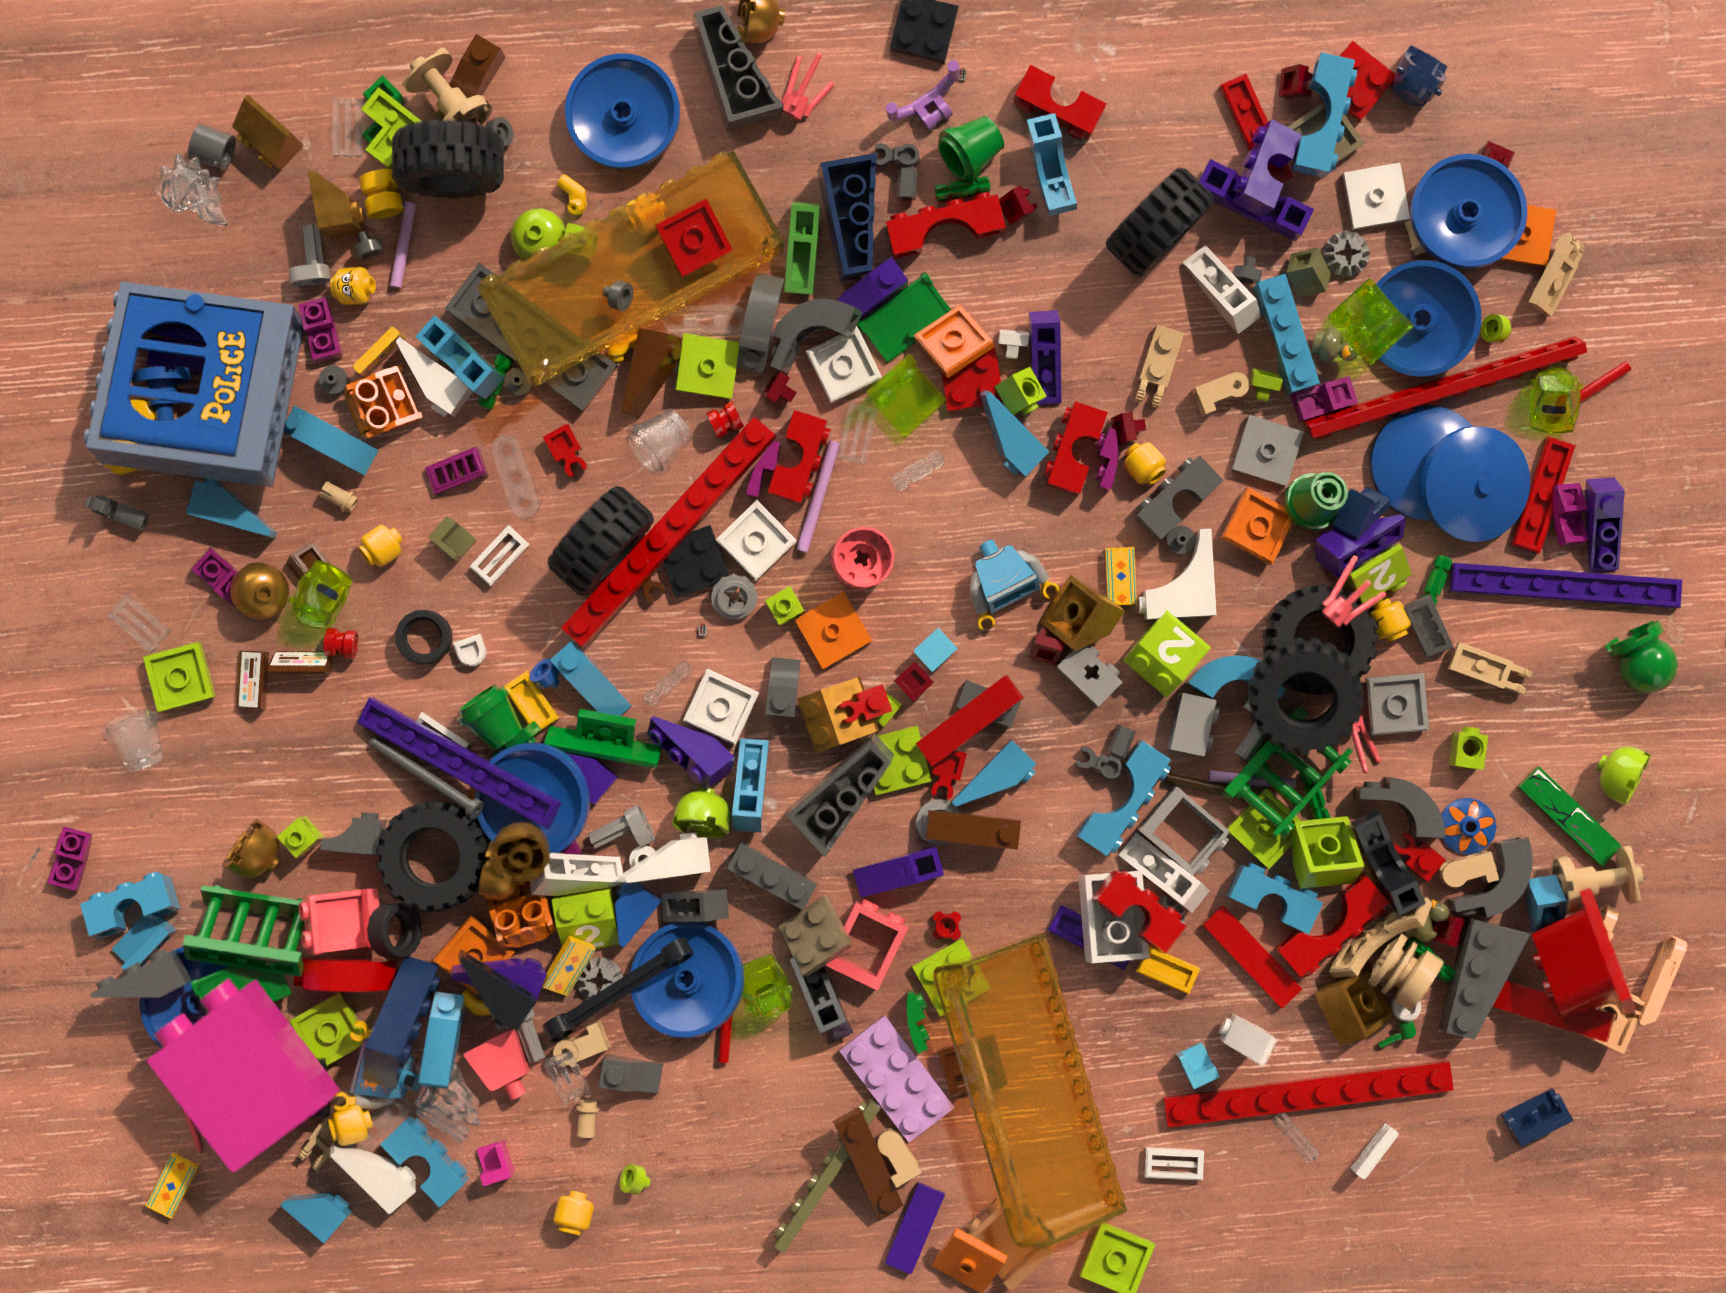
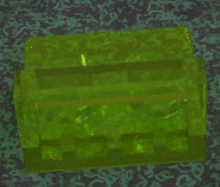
M1368 278L1328 315V319L1339 330L1352 349L1370 365L1414 327L1413 323L1394 306L1371 278Z
M910 353L866 391L868 399L902 437L909 435L946 401L945 397L917 367V361Z

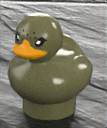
M1331 327L1324 332L1316 330L1311 353L1319 354V357L1325 362H1331L1337 355L1345 361H1352L1357 358L1359 349L1353 342L1347 341L1343 343L1340 331L1337 328Z
M1433 899L1424 927L1405 931L1406 937H1415L1421 942L1433 940L1437 936V932L1433 931L1431 919L1435 922L1445 921L1449 916L1448 907Z

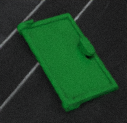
M923 272L918 279L863 320L860 319L857 325L863 334L868 336L885 361L889 363L916 343L914 339L916 333L951 311V309L933 286L930 276Z
M232 966L191 981L192 988L195 994H198L200 1000L228 979L232 981L238 991L256 979L273 1002L292 995L284 974ZM203 1005L206 1015H208L209 1012Z

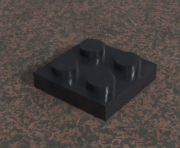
M901 0L890 51L945 64L959 6L937 0Z
M711 525L691 531L663 561L676 598L713 586L722 577L729 576Z

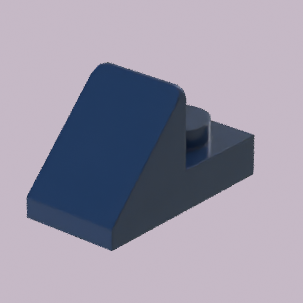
M1368 487L1361 493L1351 488L1348 491L1346 502L1340 508L1333 522L1332 528L1357 541L1390 507L1391 499Z

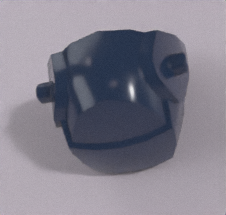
M1410 45L1403 54L1396 69L1392 93L1402 102L1410 106L1422 108L1435 95H1441L1442 90L1440 88L1446 81L1445 71L1448 66L1425 51Z

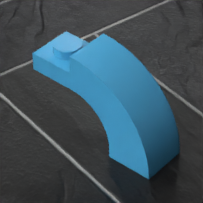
M1055 113L1028 119L1027 128L1032 159L1040 192L1045 200L1049 216L1077 210L1076 198L1065 163L1062 135Z
M295 405L285 423L284 432L363 475H366L379 451Z
M1248 656L1217 658L1200 666L1185 683L1206 697L1213 698L1216 692L1230 681L1242 680L1249 683L1250 677L1254 675V667L1257 662L1261 663L1262 661ZM1282 686L1279 687L1277 699H1281L1286 691Z

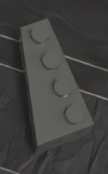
M720 5L694 12L692 24L726 131L781 116L784 106L772 91L767 78L761 73L753 55L742 42L740 34L723 6Z
M874 733L790 806L786 816L824 857L829 853L868 794L891 764L894 756L893 752Z
M1466 917V928H1463L1462 943L1459 944L1453 968L1455 975L1450 980L1439 1029L1446 1033L1475 1040L1530 934Z

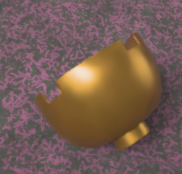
M739 0L737 16L741 15L743 27L737 26V31L741 36L742 42L750 44L763 43L770 40L776 34L778 26L783 25L785 17L784 8H780L779 0Z
M263 562L245 565L233 576L229 587L230 599L236 609L244 616L256 620L269 619L279 614L286 606L289 597V585L284 574L275 566Z
M258 819L250 824L254 829L249 834L243 831L231 848L226 858L231 862L224 863V867L241 877L254 878L260 876L266 870L271 872L280 860L276 856L279 850V839L276 833Z
M524 822L512 823L504 827L495 836L491 849V862L499 875L504 877L505 872L514 877L513 881L523 882L531 881L545 872V867L549 865L550 848L548 838L538 827ZM508 857L510 864L515 868L511 870L504 866L503 858Z
M494 841L490 842L486 852V857H491V849ZM508 857L503 858L504 866L511 870L515 868L510 864ZM488 858L485 866L483 865L479 894L481 898L491 900L507 899L515 894L519 885H525L526 881H513L514 877L505 872L504 877L499 875L492 866L491 858Z

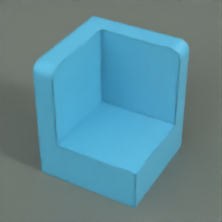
M937 628L914 649V653L933 672L958 648Z
M1202 1043L1176 1053L1193 1089L1220 1078Z

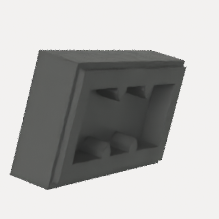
M1430 594L1403 605L1426 658L1454 647Z

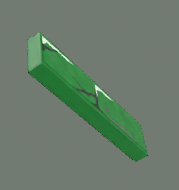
M1536 766L1517 786L1600 867H1603L1617 853L1618 848L1622 847L1541 767Z

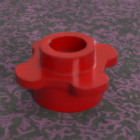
M941 911L935 912L933 915V920L935 921L933 936L938 940L943 937H951L953 940L960 938V913L957 911H953L951 914H944ZM949 923L950 927L945 928L944 924Z

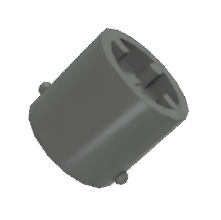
M199 124L191 136L188 146V157L190 160L224 171L233 158L236 138L232 134Z

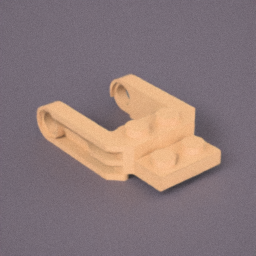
M1605 904L1599 912L1611 941L1614 935L1612 930L1617 921L1618 913L1621 911ZM1670 935L1665 940L1640 999L1631 994L1636 1011L1625 1014L1620 1001L1597 1008L1616 1014L1608 1043L1590 1037L1586 1038L1620 1054H1624L1635 1028L1657 1020L1686 952L1687 942L1673 935Z

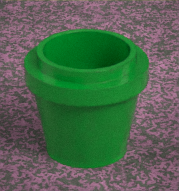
M981 116L955 128L948 127L939 134L938 149L944 163L957 178L969 182L979 177L981 170L1004 148V139L1001 132L987 116Z
M1332 472L1301 475L1292 481L1286 490L1284 503L1287 514L1296 525L1310 531L1322 530L1334 522L1340 508L1347 500L1348 489L1344 480Z
M494 684L488 687L458 710L460 715L457 721L462 727L466 726L491 751L505 745L523 730L507 696L509 692L504 685L497 687Z

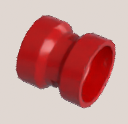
M732 401L725 404L720 413L717 410L706 413L718 439L726 436L728 428L737 431L744 427Z
M328 627L324 637V655L334 657L339 653L344 658L354 659L358 650V631L347 630L340 633L337 628Z

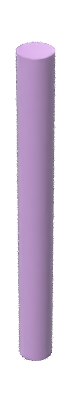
M829 440L797 547V550L808 553L840 446V443Z

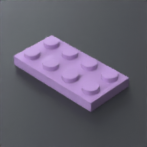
M883 1015L839 1049L840 1053L908 1142H911L955 1108L886 1015Z

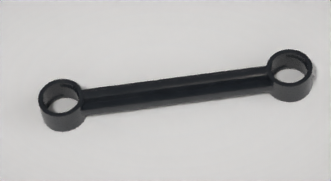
M683 937L672 941L663 947L660 951L661 953L569 1012L557 1015L545 1022L542 1028L550 1043L558 1042L568 1037L583 1022L668 968L676 967L689 960L694 955V952L688 940Z

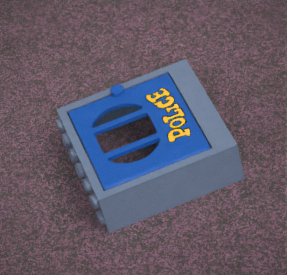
M121 281L119 291L115 292L113 298L114 316L108 321V344L104 345L102 349V362L104 363L102 373H98L96 378V389L98 392L96 400H93L90 406L91 425L84 434L86 448L101 464L273 487L304 330L302 319L294 305ZM179 323L190 326L198 331L205 339L207 346L203 348L145 340L142 337L157 326ZM143 349L206 358L199 393L193 395L131 386L138 350ZM134 396L195 406L178 419L155 421L139 414L132 406L129 398ZM114 439V440H121V441H128V442H136V443H143V444H150V445H157V446H165V447H172V448H179V449H186V450H194V451H201V452H208V453H215V454L230 455V456H235V458H234V457H227V456H220V455H213V454H205V453L184 451V450H176V449L155 447V446H147V445L126 443V442H118V441H112V440Z

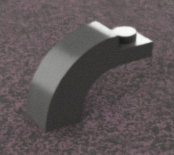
M761 273L756 274L742 327L736 368L765 373L773 328L781 303L784 278Z
M1384 777V788H1381V782L1364 781L1363 787H1355V798L1390 800L1401 806L1410 821V835L1445 838V826L1441 812L1434 800L1419 786L1403 779Z

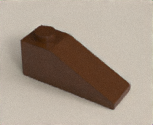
M476 34L458 64L450 82V87H458L467 99L475 95L483 96L506 58L501 48ZM438 110L437 115L444 118L443 113Z
M638 329L621 413L641 417L675 369L682 351V338L668 333Z
M928 810L925 839L1018 849L1021 821L1003 817Z

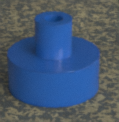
M544 659L534 666L530 673V680L538 688L549 686L553 689L559 685L560 681L557 677L560 671L550 659Z

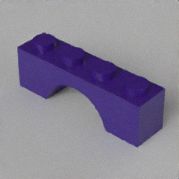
M1212 159L1209 160L1199 182L1213 195L1215 203L1294 241L1299 239L1314 211L1313 208L1290 197L1279 196L1275 208L1264 217H1260L1232 203L1236 193L1233 191V188L1239 178L1238 173Z

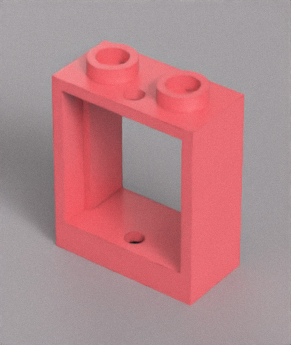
M864 899L862 903L855 902L847 918L844 928L848 935L859 913L897 931L878 973L875 974L840 956L827 963L826 966L878 991L907 932L908 926L903 924L905 921L903 917L889 912L887 916L877 911L878 905Z

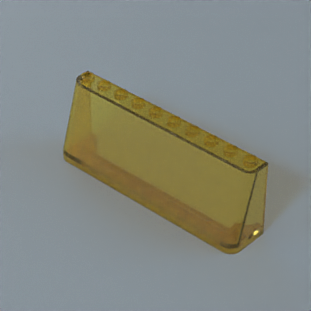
M734 150L729 153L723 151L716 154L707 165L703 167L696 165L685 172L686 176L678 180L672 178L662 183L660 190L652 194L645 192L634 199L635 203L625 208L624 205L618 206L609 212V217L601 221L594 219L583 226L584 230L575 235L572 232L565 234L558 239V244L550 248L547 246L541 247L532 253V258L524 262L517 260L506 267L507 271L497 276L494 273L480 281L481 285L477 286V289L531 387L546 382L637 333L639 328L644 329L775 259L783 252L784 239ZM707 198L733 251L681 277L655 224ZM617 280L630 283L633 286V299L630 306L625 311L610 308L608 298L603 296L605 286H612Z
M1044 933L1034 934L938 966L934 970L933 977L1010 1236L1014 1243L1021 1248L1048 1249L1127 1212V1208L1124 1202L1125 1197L1116 1175V1167L1112 1162L1109 1152L1108 1140L1100 1122L1099 1110L1095 1105L1091 1092V1084L1085 1072L1083 1057L1076 1042L1074 1027L1070 1022L1067 1012L1066 1000L1061 992L1058 974L1054 968L1049 952L1050 947Z

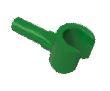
M1413 1020L1398 1023L1400 1032L1378 1042L1380 1048L1382 1049L1396 1041L1414 1038L1416 1029Z

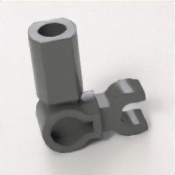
M882 143L876 144V151L886 153L883 159H877V167H885L890 163H894V166H902L898 170L897 199L901 201H915L918 171L914 168L920 162V154L917 147L912 144H905L903 146H895L893 149Z
M88 495L84 506L91 508L93 513L110 519L114 516L115 521L142 531L146 528L150 514L120 503L118 506L119 502L101 495H97V497Z
M1118 724L1107 750L1111 752L1110 757L1102 753L1100 757L1096 756L1091 748L1082 747V751L1089 753L1090 760L1087 763L1077 761L1076 764L1081 768L1094 767L1096 768L1094 772L1110 779L1118 777L1122 771L1120 760L1122 757L1126 758L1136 731Z

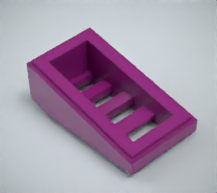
M478 447L463 451L425 467L435 495L489 475ZM469 458H472L474 467L476 469V471L472 473L466 460ZM456 463H462L465 476H460ZM450 465L455 476V480L450 481L446 467ZM436 470H441L445 484H439L435 473Z

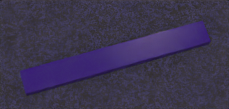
M1452 563L1449 592L1678 609L1681 608L1682 580Z
M368 698L358 724L543 828H551L562 804L561 801L376 698Z

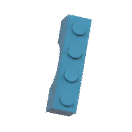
M1323 52L1317 57L1310 88L1317 92L1324 101L1326 121L1323 128L1318 132L1300 138L1294 154L1291 171L1325 178L1330 170H1335L1338 154L1334 153L1336 142H1341L1344 133V126L1340 125L1342 115H1347L1351 98L1347 97L1348 88L1354 86L1357 76V70L1353 69L1355 60Z
M1286 274L1257 282L1253 287L1260 313L1265 318L1274 339L1278 356V370L1283 379L1282 383L1286 396L1316 387L1320 382Z
M1139 740L1123 763L1131 778V791L1128 799L1115 811L1109 813L1091 812L1076 836L1108 856L1110 851L1115 853L1123 842L1120 836L1125 828L1131 829L1139 818L1136 812L1141 804L1146 806L1153 797L1155 791L1152 788L1157 780L1162 782L1169 773L1171 767L1168 766V763L1171 759L1144 741Z

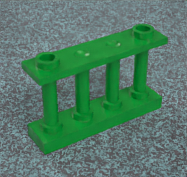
M1299 706L1290 717L1304 720L1309 712L1302 706ZM1268 741L1221 795L1229 802L1235 796L1239 800L1243 798L1277 828L1270 836L1273 840L1279 834L1285 838L1295 826L1291 822L1335 771L1341 774L1352 762L1348 757L1353 750L1348 748L1340 755L1329 745L1326 746V752L1321 754L1334 765L1322 777L1293 751L1289 753L1282 749V745L1277 744L1274 746ZM1272 754L1277 757L1280 755L1315 785L1304 798L1268 768L1270 765L1266 761ZM1254 775L1258 778L1261 776L1295 806V809L1285 820L1250 790L1251 786L1247 782Z
M202 885L201 895L203 903L208 908L199 935H185L182 946L186 960L301 977L304 968L302 954L296 950L304 927V920H301L299 916V904L302 903V898L295 900L230 890L218 885L212 887ZM219 909L237 910L228 939L224 941L211 939ZM248 912L265 914L257 942L253 945L239 943ZM277 916L294 919L286 946L283 949L268 947Z

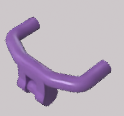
M955 60L948 63L947 75L933 89L911 104L897 109L895 103H888L886 105L888 119L890 121H899L917 114L926 129L931 131L942 119L947 120L953 116L951 109L941 96L958 79L960 74L958 62ZM934 104L937 110L929 114L926 109Z

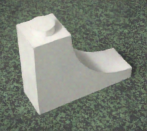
M1199 529L1196 531L1193 555L1186 568L1176 579L1160 588L1143 591V597H1138L1139 614H1144V620L1159 619L1166 610L1176 618L1217 615L1211 529Z

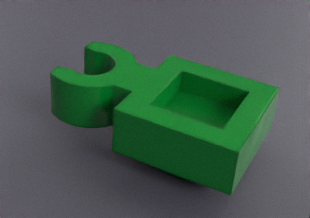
M534 720L515 735L512 740L492 754L493 757L512 746L522 743H535L537 740L533 736L542 729Z

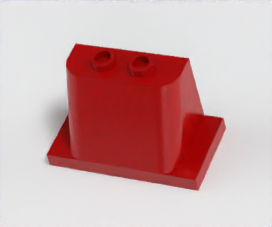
M1588 888L1579 891L1585 909L1532 933L1538 953L1533 954L1535 963L1539 971H1545L1548 979L1543 981L1548 998H1555L1562 1018L1620 1001L1625 1014L1636 1011L1634 1002L1592 890Z

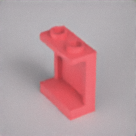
M378 888L302 896V903L299 904V916L301 920H304L305 932H302L301 941L303 949H307V954L319 955L325 952L371 947L368 941L367 926L371 914L379 907Z

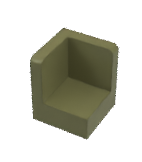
M1313 248L1291 254L1286 273L1298 295L1305 297L1326 292L1331 271L1319 249Z
M446 516L428 537L456 561H460L476 542L475 537L449 516Z

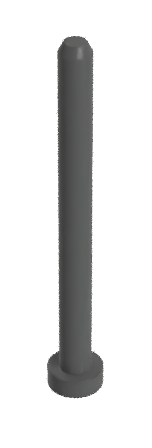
M378 737L370 739L369 744L373 749L464 808L466 816L475 819L480 815L484 802L478 798L471 800Z

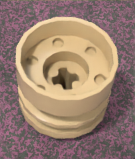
M1400 934L1393 942L1386 946L1377 959L1368 984L1375 987L1382 978L1386 981L1380 992L1385 994L1393 985L1396 986L1398 990L1394 1001L1408 1011H1412L1430 987L1444 961L1429 951L1424 952L1418 959L1414 958L1413 955L1416 951L1417 943L1412 942L1406 951L1402 950L1408 937Z

